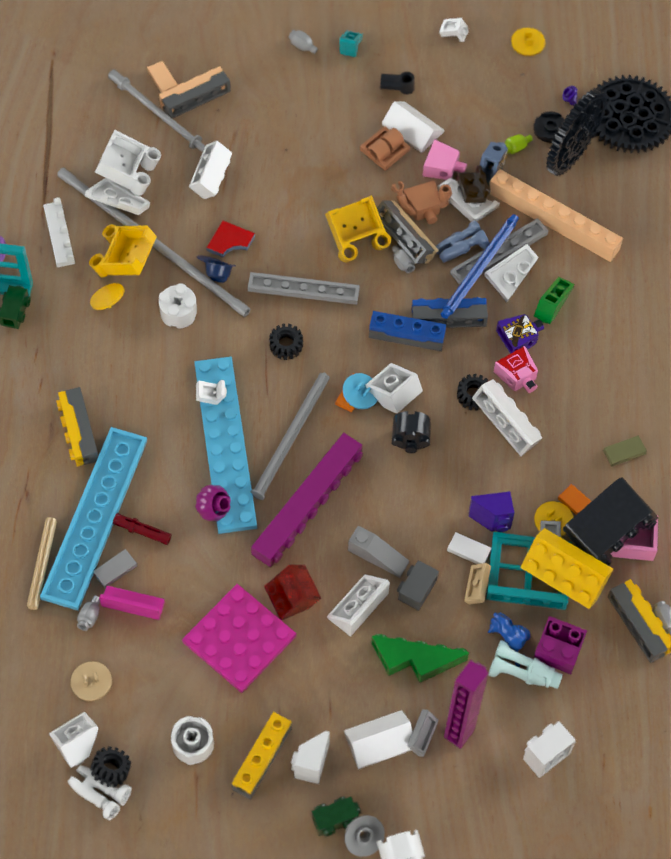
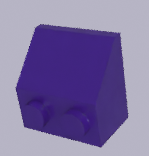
M510 491L471 496L468 511L470 518L491 532L497 531L502 533L511 529L515 512Z

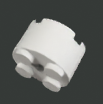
M185 284L170 286L160 293L159 308L162 321L170 327L176 326L177 328H185L194 322L197 314L196 297L193 291L186 287Z
M187 716L176 722L171 733V743L177 758L188 765H193L206 760L214 749L212 728L206 720L200 717Z
M415 830L413 835L408 831L386 838L387 842L383 844L381 840L377 842L381 859H422L425 857L418 830Z

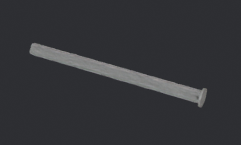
M320 373L256 487L250 491L256 499L264 500L265 492L330 379L327 373Z

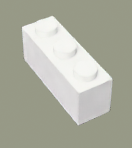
M219 141L207 144L189 188L203 199L214 197L219 191V185L225 176V170L230 164L232 152Z

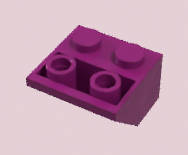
M549 616L534 658L539 659V661L550 667L572 674L587 630Z

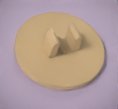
M99 662L83 663L74 670L71 676V687L74 694L85 701H96L103 698L109 692L112 685L110 671Z

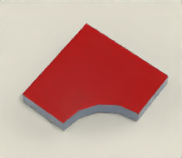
M222 221L206 249L208 252L222 258L232 250H248L255 238V233Z

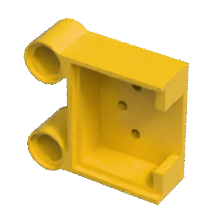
M372 195L353 204L325 213L339 250L338 257L342 262L348 263L357 257V248L350 244L373 235L371 244L376 250H383L391 243V237L384 229ZM378 237H382L384 239V246L378 243ZM345 249H349L351 251V258H347L344 255Z
M108 225L102 232L103 237L110 244L105 257L100 253L93 255L89 260V265L101 278L108 275H140L157 236L148 225Z

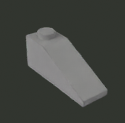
M360 526L356 528L348 541L349 552L399 578L409 564V560L376 534Z

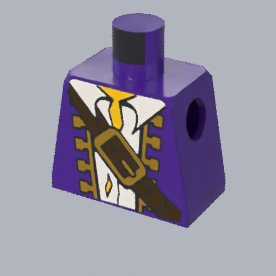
M523 314L498 321L496 332L511 354L523 346L527 350L534 346L538 340V332L544 330V325L540 319L531 322L528 316Z

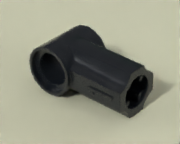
M408 71L400 75L382 74L380 89L400 90L403 94H411L415 90L414 75Z

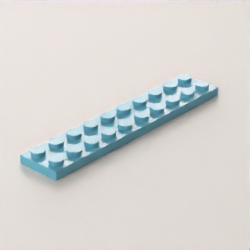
M232 357L194 361L197 382L204 381L217 384L220 380H224L225 388H227L226 397L218 405L200 402L211 485L222 486L231 499L229 512L224 518L217 521L218 534L257 529L253 495L250 493L252 488Z
M113 427L110 428L42 590L41 600L79 611L94 574L93 571L97 567L112 530L114 517L120 510L146 446L147 437Z

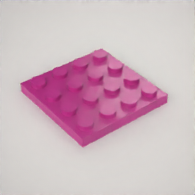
M236 584L182 639V642L239 692L243 693L293 641L297 633L240 585Z

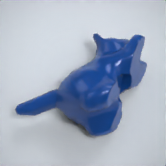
M495 612L493 614L494 618L491 619L488 633H500L509 647L518 652L530 640V631L522 625H513L512 620L502 612H499V614ZM515 662V666L520 667V664Z

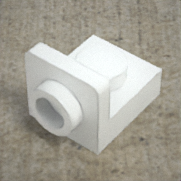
M462 18L444 19L439 33L442 37L457 36L460 42H464L468 34V26Z

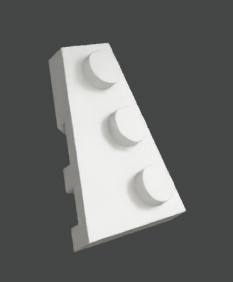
M104 178L85 192V197L137 215L147 210L150 202L133 194L129 189L107 178Z
M449 178L437 187L438 192L444 184L451 187L452 196L449 202L471 222L474 220L479 221L499 208L500 205L499 202L495 200L492 202L486 199L485 203H465L458 181Z
M526 244L486 271L484 276L503 299L508 302L536 263L538 256Z

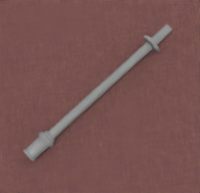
M115 69L110 71L108 78L117 84L120 90H127L190 142L189 147L191 149L198 148L201 152L204 151L205 145L201 143V136L190 134L131 86L130 80L127 77H123Z

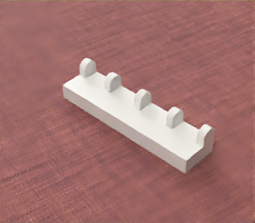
M55 198L53 200L54 203L44 204L43 206L58 268L73 265L75 261L61 199Z

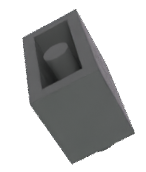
M418 560L415 566L411 565L407 572L408 578L405 582L402 581L397 592H399V601L419 611L437 582L439 571Z

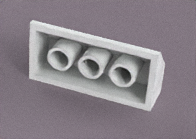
M494 379L484 383L472 397L520 456L524 455L542 439L540 431L531 425L526 414L520 412L516 407L515 401L505 394L503 387L496 383Z

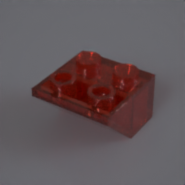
M289 564L264 586L280 620L308 610L321 599L305 565Z

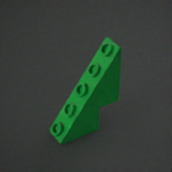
M383 634L373 635L371 639V644L388 676L411 666L419 683L467 661L469 652L464 648L451 649L442 644L428 645L424 641L411 642L401 637L395 639L388 638Z

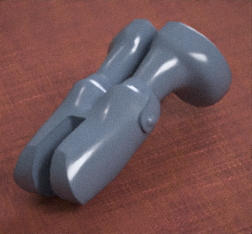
M474 220L469 223L464 231L453 233L435 247L438 249L437 254L440 259L445 263L467 253L472 246L479 245L485 250L490 243L483 229L481 230L479 223Z

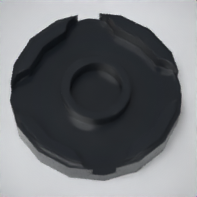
M544 112L535 119L534 134L543 142L552 143L555 139V134L559 131L558 128L562 126V121H565V119L557 112Z

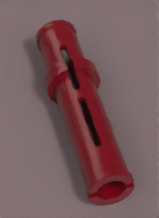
M116 513L113 520V525L125 528L132 534L137 533L165 545L169 544L172 537L171 533L139 522L137 518L132 519L120 513Z

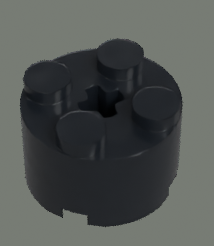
M408 411L396 414L393 418L392 445L406 449L407 453H416L419 449L429 447L431 437L430 417L415 411V414H408Z

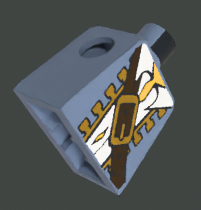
M491 142L481 157L480 165L486 174L487 184H490L493 176L499 169L502 170L508 148L502 142ZM494 164L492 169H489V165Z

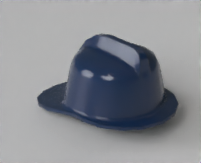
M202 255L197 256L199 260L205 262L206 274L215 282L225 283L231 274L232 267L236 266L216 258Z

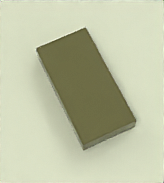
M638 435L605 447L603 452L612 467L645 455L647 450Z

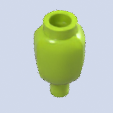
M520 134L509 137L504 143L508 148L507 153L515 154L526 148L527 143L533 141L531 135L524 137Z

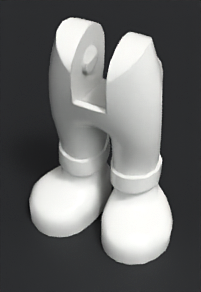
M80 765L77 768V772L86 779L82 783L71 776L68 780L69 785L80 796L92 802L98 808H102L105 819L112 820L120 811V806L117 803L123 806L127 802L132 788L126 784L122 785L119 789L113 787V784L110 787H106L107 783L101 785L99 784L101 780L97 782L94 780L95 776L91 775L92 771L90 768ZM94 788H98L99 790L103 791L106 795L112 797L117 803H115L114 801L107 800L105 796L98 793Z

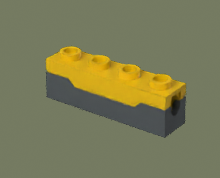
M81 388L58 392L59 400H56L58 411H63L64 416H60L63 428L67 427L68 432L64 433L67 444L71 443L72 449H68L71 461L75 460L77 467L96 462L98 452Z
M630 579L610 589L608 599L649 662L652 663L670 654L671 635L667 634L663 629L660 618L655 617L650 603L642 597L639 586Z
M275 712L272 713L232 782L233 791L250 800L252 799L291 732L292 721Z

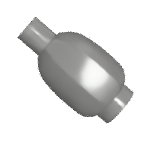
M293 30L288 38L295 47L302 51H311L313 54L317 52L318 48L313 45L312 39L301 30Z
M394 245L392 247L394 252L393 259L398 268L406 273L413 272L415 262L404 249Z
M93 596L91 602L85 603L77 616V627L79 629L87 631L94 626L100 612L98 606L100 597Z
M665 601L657 602L654 604L655 609L653 613L655 617H659L662 621L663 629L671 635V607Z

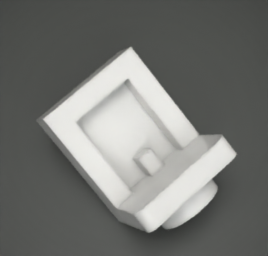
M220 380L217 384L204 381L196 383V401L218 405L226 397L227 388H225L224 380Z

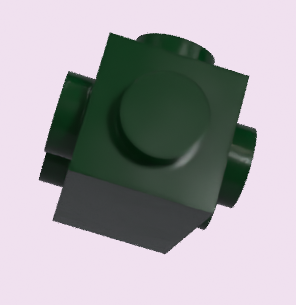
M9 285L7 292H4L2 298L0 325L19 329L20 324L25 320L26 307L30 306L31 297L28 294L27 288Z
M345 796L335 799L334 803L329 805L320 804L311 811V817L318 836L324 835L325 837L335 834L336 830L344 827V829H347L348 825L361 814L358 802H353L352 797L346 798Z

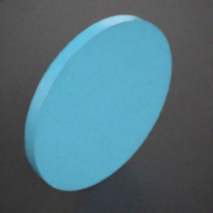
M362 373L349 376L342 388L345 400L357 409H368L374 406L378 400L370 393L371 388L368 387L367 389L365 386L373 378Z

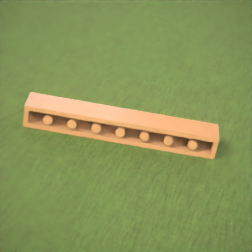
M501 169L490 180V195L533 219L538 218L545 226L611 262L619 252L623 237Z

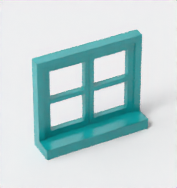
M0 243V254L15 255L17 263L0 261V267L19 269L20 276L0 274V295L7 292L9 285L27 288L30 296L33 279L25 246Z
M493 532L490 556L491 570L486 600L566 610L568 596L558 590L557 593L531 590L532 574L520 568L521 565L500 563L502 544L527 547L528 553L535 537ZM499 568L525 571L524 589L498 586Z

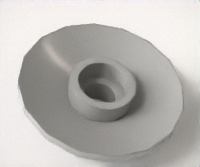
M370 815L360 816L348 825L344 842L347 849L353 855L359 857L370 856L378 850L377 842L381 840L383 843L385 830L382 823L376 817Z

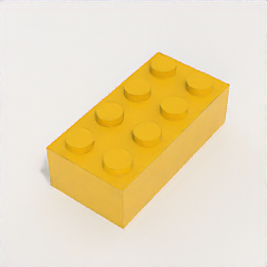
M545 528L536 535L520 567L588 609L598 600L613 571V568Z

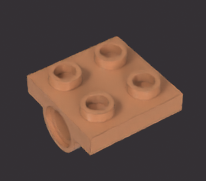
M384 126L360 146V151L386 171L410 151V146L404 142V138L399 130L396 128L389 130Z

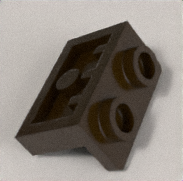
M477 165L475 173H458L456 178L464 202L485 203L487 196L490 195V185L487 184L486 174L483 172L481 165Z

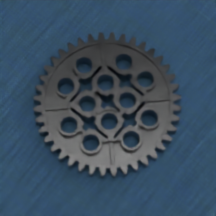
M622 75L621 79L615 76L614 81L611 78L608 79V82L603 81L602 85L598 84L597 88H593L607 95V108L602 116L604 118L600 121L601 125L594 134L595 137L599 136V142L604 140V146L610 144V149L616 146V151H619L622 148L623 153L627 149L632 154L634 150L640 153V149L647 152V148L651 151L654 146L658 148L660 143L664 144L665 140H668L669 135H671V96H667V91L662 92V86L657 88V83L651 84L650 79L645 82V77L638 80L637 75L634 79H632L631 75L628 78Z
M598 89L590 90L586 95H583L582 99H579L578 104L575 103L569 115H566L565 121H562V126L558 128L559 131L555 134V139L552 141L553 144L549 148L551 150L548 152L546 168L550 173L555 176L563 175L568 169H571L572 165H575L576 160H579L584 150H587L588 144H591V139L595 137L594 134L601 125L600 121L604 118L602 116L607 108V95Z

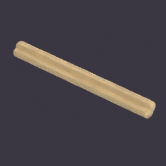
M47 517L27 602L29 609L37 610L39 607L40 595L57 524L55 518Z

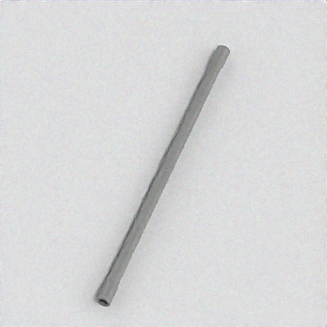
M61 168L57 174L59 178L85 195L86 190L89 189L88 186L78 180L67 169ZM90 199L124 226H139L117 208ZM158 239L155 240L153 248L229 304L240 315L246 317L249 314L251 308L233 297Z

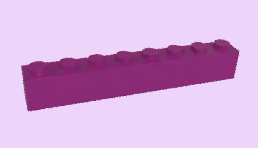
M343 432L251 546L252 556L270 568L274 563L277 564L281 560L284 550L286 548L289 549L293 545L294 538L298 533L301 534L304 531L307 521L309 519L312 520L316 516L319 506L321 504L324 505L328 501L331 491H335L339 487L343 476H348L352 469L351 466L355 462L358 463L363 456L361 443Z
M472 660L468 662L455 680L444 738L460 749L475 730L489 674L484 665L479 662L475 663Z

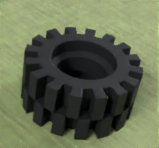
M285 323L282 324L281 328L279 325L276 326V330L273 328L272 334L270 333L269 346L271 352L273 351V355L276 356L278 354L279 359L284 356V360H287L289 356L290 360L294 359V355L297 357L303 347V334H301V330H297V326L292 328V324H288V327H285ZM288 337L293 340V344L283 346L279 343V340Z
M468 374L467 378L463 377L462 381L458 384L457 399H459L460 405L463 403L465 409L469 406V410L475 407V411H477L479 406L472 399L473 396L467 393V390L469 388L479 389L484 383L488 382V379L485 378L483 380V375L476 377L477 374H473V377Z
M108 746L107 750L105 747L101 748V751L98 750L90 768L92 771L91 775L95 776L94 780L96 782L101 780L99 783L101 785L107 783L106 787H110L111 784H113V787H117L118 784L122 785L126 781L131 768V760H129L128 754L124 756L125 752L123 750L118 752L119 748L117 747L112 750V746ZM104 764H112L117 770L109 769Z

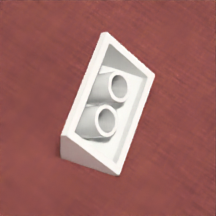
M394 101L382 121V125L389 130L392 128L399 130L404 141L420 153L424 152L434 140L444 133V129L406 102Z
M364 574L329 613L327 618L351 637L389 594L390 582L386 579Z
M402 710L344 730L358 769L412 751L407 745L413 731L410 721Z

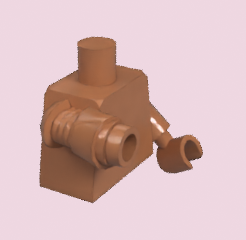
M435 180L404 189L402 181H398L400 189H397L395 184H392L391 187L392 191L398 194L396 197L404 212L413 216L418 221L426 218L428 224L437 222L438 218L436 215L440 213V209L449 205V199L452 196L451 187L447 184L442 185L438 193Z

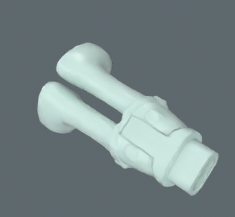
M500 640L488 676L496 677L500 673H507L524 680L529 685L534 684L545 686L546 688L551 686L558 689L563 674L556 672L555 668L549 667L537 658L533 659L514 651L507 642ZM502 659H508L517 662L521 665H524L527 667V670L512 665Z

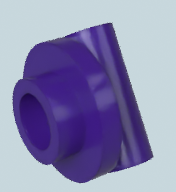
M573 85L565 88L562 96L563 100L574 106L577 103L578 89Z

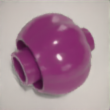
M207 485L196 496V510L204 520L219 521L229 512L231 499L222 486Z

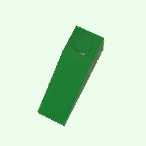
M558 277L540 298L533 317L540 319L543 323L551 324L575 284Z

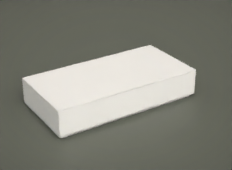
M455 532L447 551L475 564H481L486 562L491 552V547Z

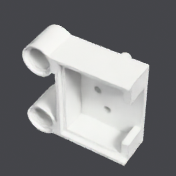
M114 130L95 173L129 189L135 195H143L151 179L144 172L136 173L137 168L141 164L145 170H153L161 158V153L154 147H148Z

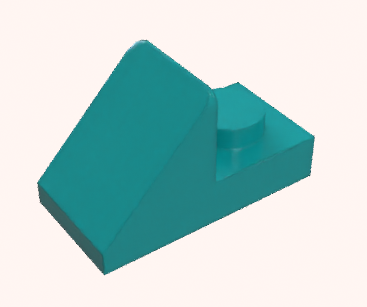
M346 30L339 40L340 54L356 57L358 45L362 41L363 34Z

